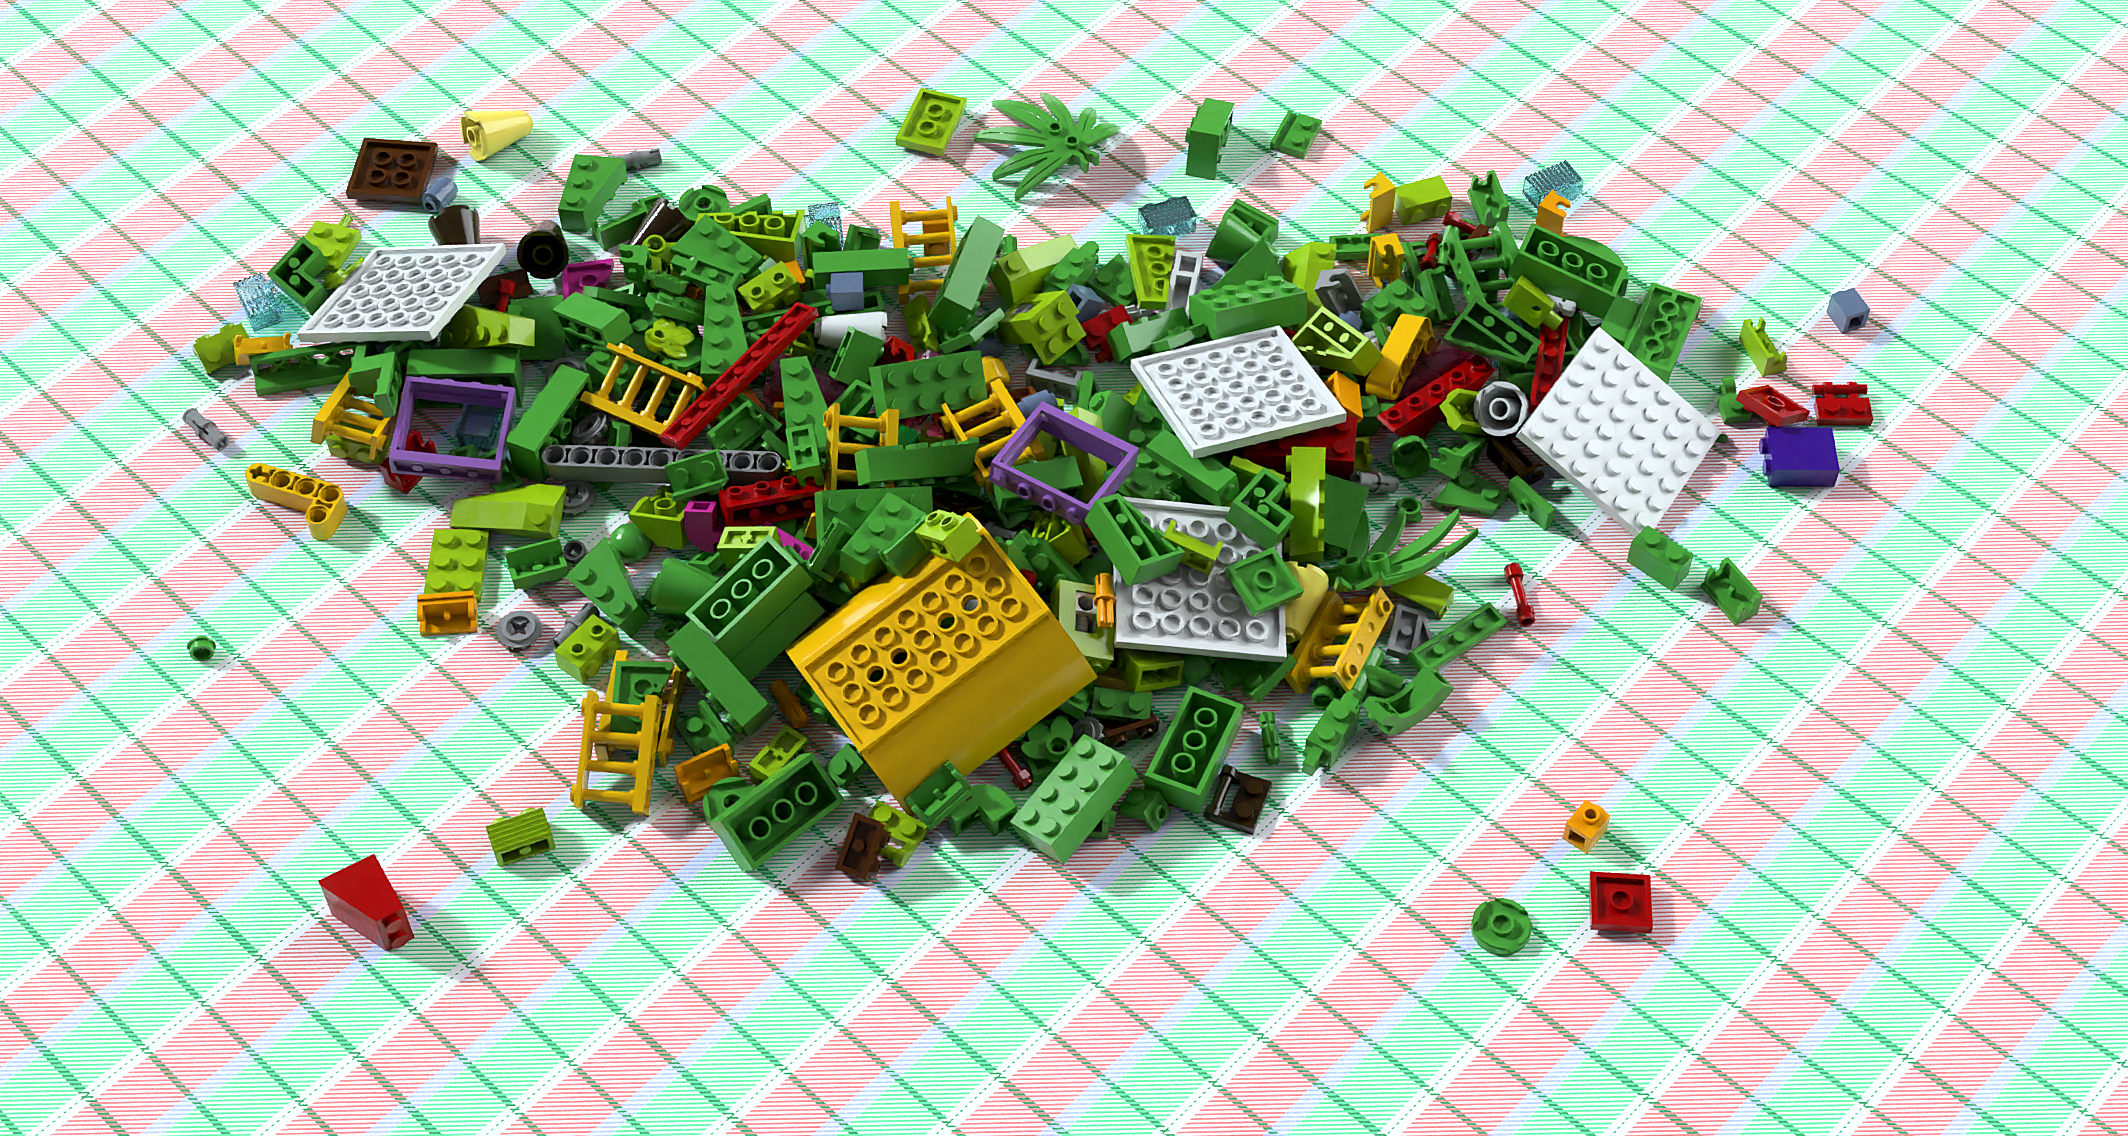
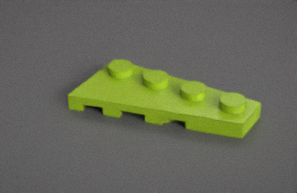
M1126 234L1125 246L1139 309L1165 310L1176 236Z

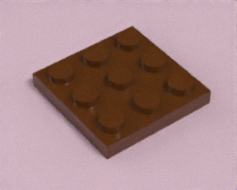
M363 138L346 189L347 199L422 204L421 197L427 190L439 151L438 144L433 142Z

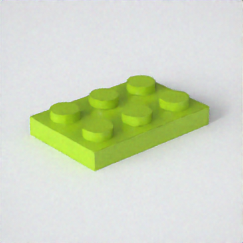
M920 88L895 138L896 146L943 156L967 107V98Z
M434 529L423 594L474 591L477 603H481L491 540L490 530Z

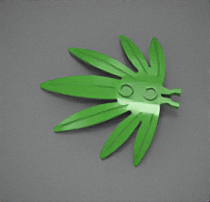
M1040 92V98L1056 119L1042 109L1025 102L992 101V107L1033 130L1012 126L994 127L976 133L974 135V142L1044 147L1018 153L1003 162L992 173V179L995 181L1035 166L1019 184L1014 195L1015 202H1017L1059 170L1064 164L1079 165L1084 173L1089 171V162L1095 166L1099 165L1100 155L1090 151L1088 148L1115 134L1121 133V127L1111 123H1102L1094 127L1097 112L1092 107L1085 108L1081 112L1078 125L1075 126L1069 110L1062 101L1051 94Z
M1402 507L1370 550L1369 520L1367 512L1363 511L1347 556L1339 560V566L1323 567L1320 569L1327 574L1329 578L1328 586H1334V593L1392 585L1412 579L1436 568L1473 541L1479 535V530L1476 528L1456 542L1422 556L1442 541L1460 519L1459 509H1456L1424 535L1388 557L1403 532L1406 522L1405 509Z

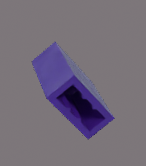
M1767 427L1764 438H1760L1759 453L1764 454L1762 471L1763 475L1768 478L1769 487H1835L1840 468L1832 428Z

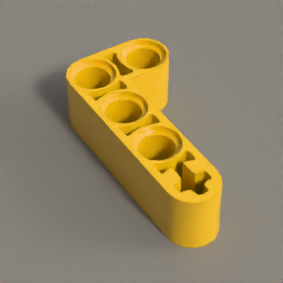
M1401 314L1381 351L1384 357L1371 370L1367 378V396L1376 395L1377 398L1395 400L1417 358L1430 359L1433 356L1436 341L1429 318L1409 314Z
M263 463L252 464L245 471V478L253 497L305 512V519L311 536L316 540L324 541L331 538L348 512L343 490L336 484Z

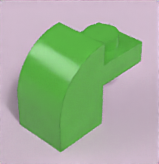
M979 784L972 786L975 792L966 799L965 803H962L949 814V829L956 837L979 821L995 837L1012 826L1010 821L1017 814V805L1000 788Z

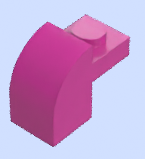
M689 500L684 510L686 534L697 548L714 553L726 527L723 521H718L717 501Z

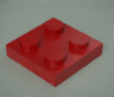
M1770 385L1740 390L1735 399L1744 405L1743 408L1765 418L1764 421L1773 427L1806 421L1810 413L1809 410Z
M1590 871L1588 877L1590 930L1651 933L1653 929L1651 876L1645 874Z

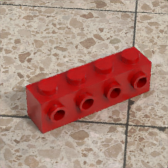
M787 476L780 480L759 481L755 484L741 487L732 486L718 491L720 516L726 527H753L763 525L766 521L775 523L811 516L812 513H815L814 493L824 490V484L818 486L814 481V477L809 476L805 478L806 486L803 487L799 484L797 476Z

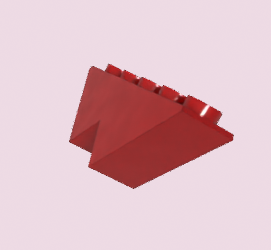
M1475 355L1385 410L1376 418L1401 437L1415 435L1425 439L1438 420L1447 424V418L1439 407L1447 399V395L1456 389L1479 392L1495 369L1486 362L1484 357Z

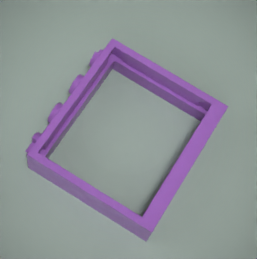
M406 376L389 454L391 473L501 484L508 451L506 439L512 430L517 403L515 388L503 387V385H485L479 382L466 383L451 379L438 380L429 379L421 376V378ZM415 399L505 408L495 460L405 451Z
M1042 401L991 461L989 481L1025 500L1043 507L1049 512L1067 519L1073 524L1087 529L1088 525L1085 519L1095 500L1115 494L1136 467L1139 448ZM1041 430L1117 467L1088 504L1011 467Z

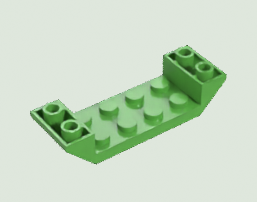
M1651 282L1624 344V348L1668 385L1694 319L1698 318L1706 297L1658 282Z

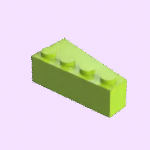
M783 210L773 211V215H757V211L747 212L741 216H734L733 212L698 214L695 224L706 214L761 256L767 255L768 258L771 257L776 263L780 261L788 263L798 259L802 247L800 235L806 231L805 210H796V214H783Z
M463 304L462 308L450 319V322L441 329V349H519L535 346V320Z

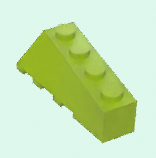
M1292 447V455H1286V472H1291V482H1286L1285 499H1291V510L1286 511L1293 515L1294 518L1290 525V537H1284V554H1290V561L1323 563L1326 447Z

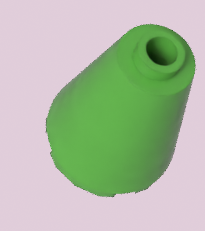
M1226 212L1216 230L1214 239L1210 242L1205 257L1209 258V260L1235 265L1262 237L1236 215ZM1266 241L1276 262H1278L1280 257L1276 255L1277 249Z
M666 558L661 566L666 567L664 573H658L655 579L651 604L656 606L651 611L658 614L686 615L685 613L717 582L674 559Z

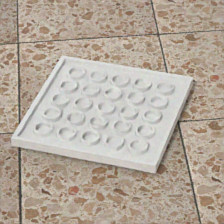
M505 244L374 248L365 258L363 264L348 276L296 334L300 342L313 343L433 340L441 329L450 322L453 315L462 308L465 301L475 292L477 287L488 277L494 267L500 263V260L507 253Z
M1279 325L1131 359V370L1193 459L1346 422V411Z
M1598 327L1516 437L1632 536L1636 537L1647 525L1653 529L1657 526L1722 431L1604 330Z
M1124 497L1145 516L1143 520L1154 530L1159 528L1165 533L1171 520L1177 522L1175 530L1213 547H1216L1218 541L1223 542V546L1210 575L1179 562L1172 573L1128 587L1113 564L1114 596L1116 597V604L1114 605V647L1285 662L1287 652L1284 605L1254 617L1224 573L1227 566L1267 550L1226 521L1230 507ZM1280 542L1275 549L1282 558V545Z

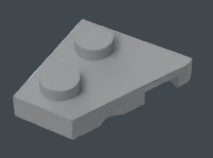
M1401 604L1397 605L1385 655L1410 662L1406 658L1408 653L1433 638L1432 632L1428 629L1429 623L1424 611Z

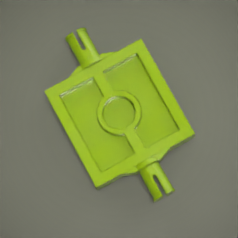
M344 214L337 224L316 220L304 236L328 260L329 264L322 271L332 272L336 268L342 267L362 239L360 230L348 228L351 222H353V217L349 214Z

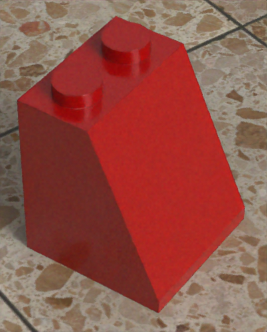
M375 854L318 880L332 916L383 950L389 951L393 948L402 947L408 941L415 938L405 909Z

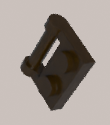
M1225 765L1219 774L1221 780L1212 802L1206 806L1203 816L1210 822L1253 835L1272 789V782L1239 772L1236 768ZM1231 784L1238 785L1239 788L1229 813L1223 812L1221 808Z

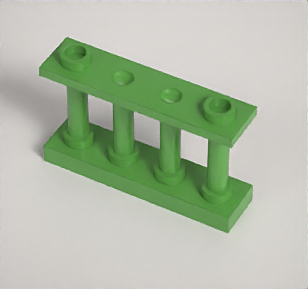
M1507 221L1497 222L1489 237L1460 241L1455 228L1449 230L1443 241V252L1448 256L1468 304L1474 295L1486 302L1483 293L1511 289L1517 280L1507 274L1519 249ZM1491 247L1495 250L1498 257L1469 262L1465 250ZM1501 268L1507 278L1478 283L1474 271ZM1502 302L1489 304L1500 313L1510 312L1509 309L1502 305ZM1538 306L1532 307L1535 311L1541 310Z

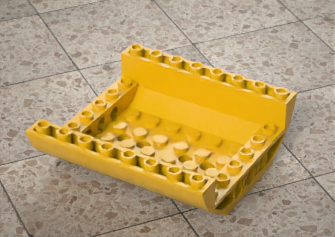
M969 512L965 513L963 517L968 516L976 523L978 527L976 531L982 538V541L958 563L929 554L903 578L886 572L784 649L904 812L912 817L916 814L911 810V807L905 802L904 798L945 761L949 760L966 777L1097 678L1088 661L1048 606L988 531ZM972 599L978 600V606L974 610H964V605L967 601ZM947 617L955 618V622L950 628L943 629L940 627L943 619ZM898 653H907L905 662L894 664V657ZM874 671H884L881 680L877 682L870 681V676Z

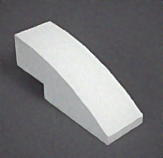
M1177 250L1164 312L1184 307L1189 319V296L1197 294L1203 267V254Z

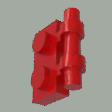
M1123 304L1080 324L1086 334L1082 340L1088 350L1091 351L1097 347L1101 350V352L1095 354V359L1099 364L1104 361L1110 362L1114 360L1106 334L1122 322L1134 323Z
M1848 381L1846 384H1833V382L1813 384L1812 395H1822L1823 397L1815 398L1813 405L1817 426L1871 425L1873 414L1869 398H1858V395L1867 394V384H1857L1856 381ZM1834 395H1846L1847 398H1834Z

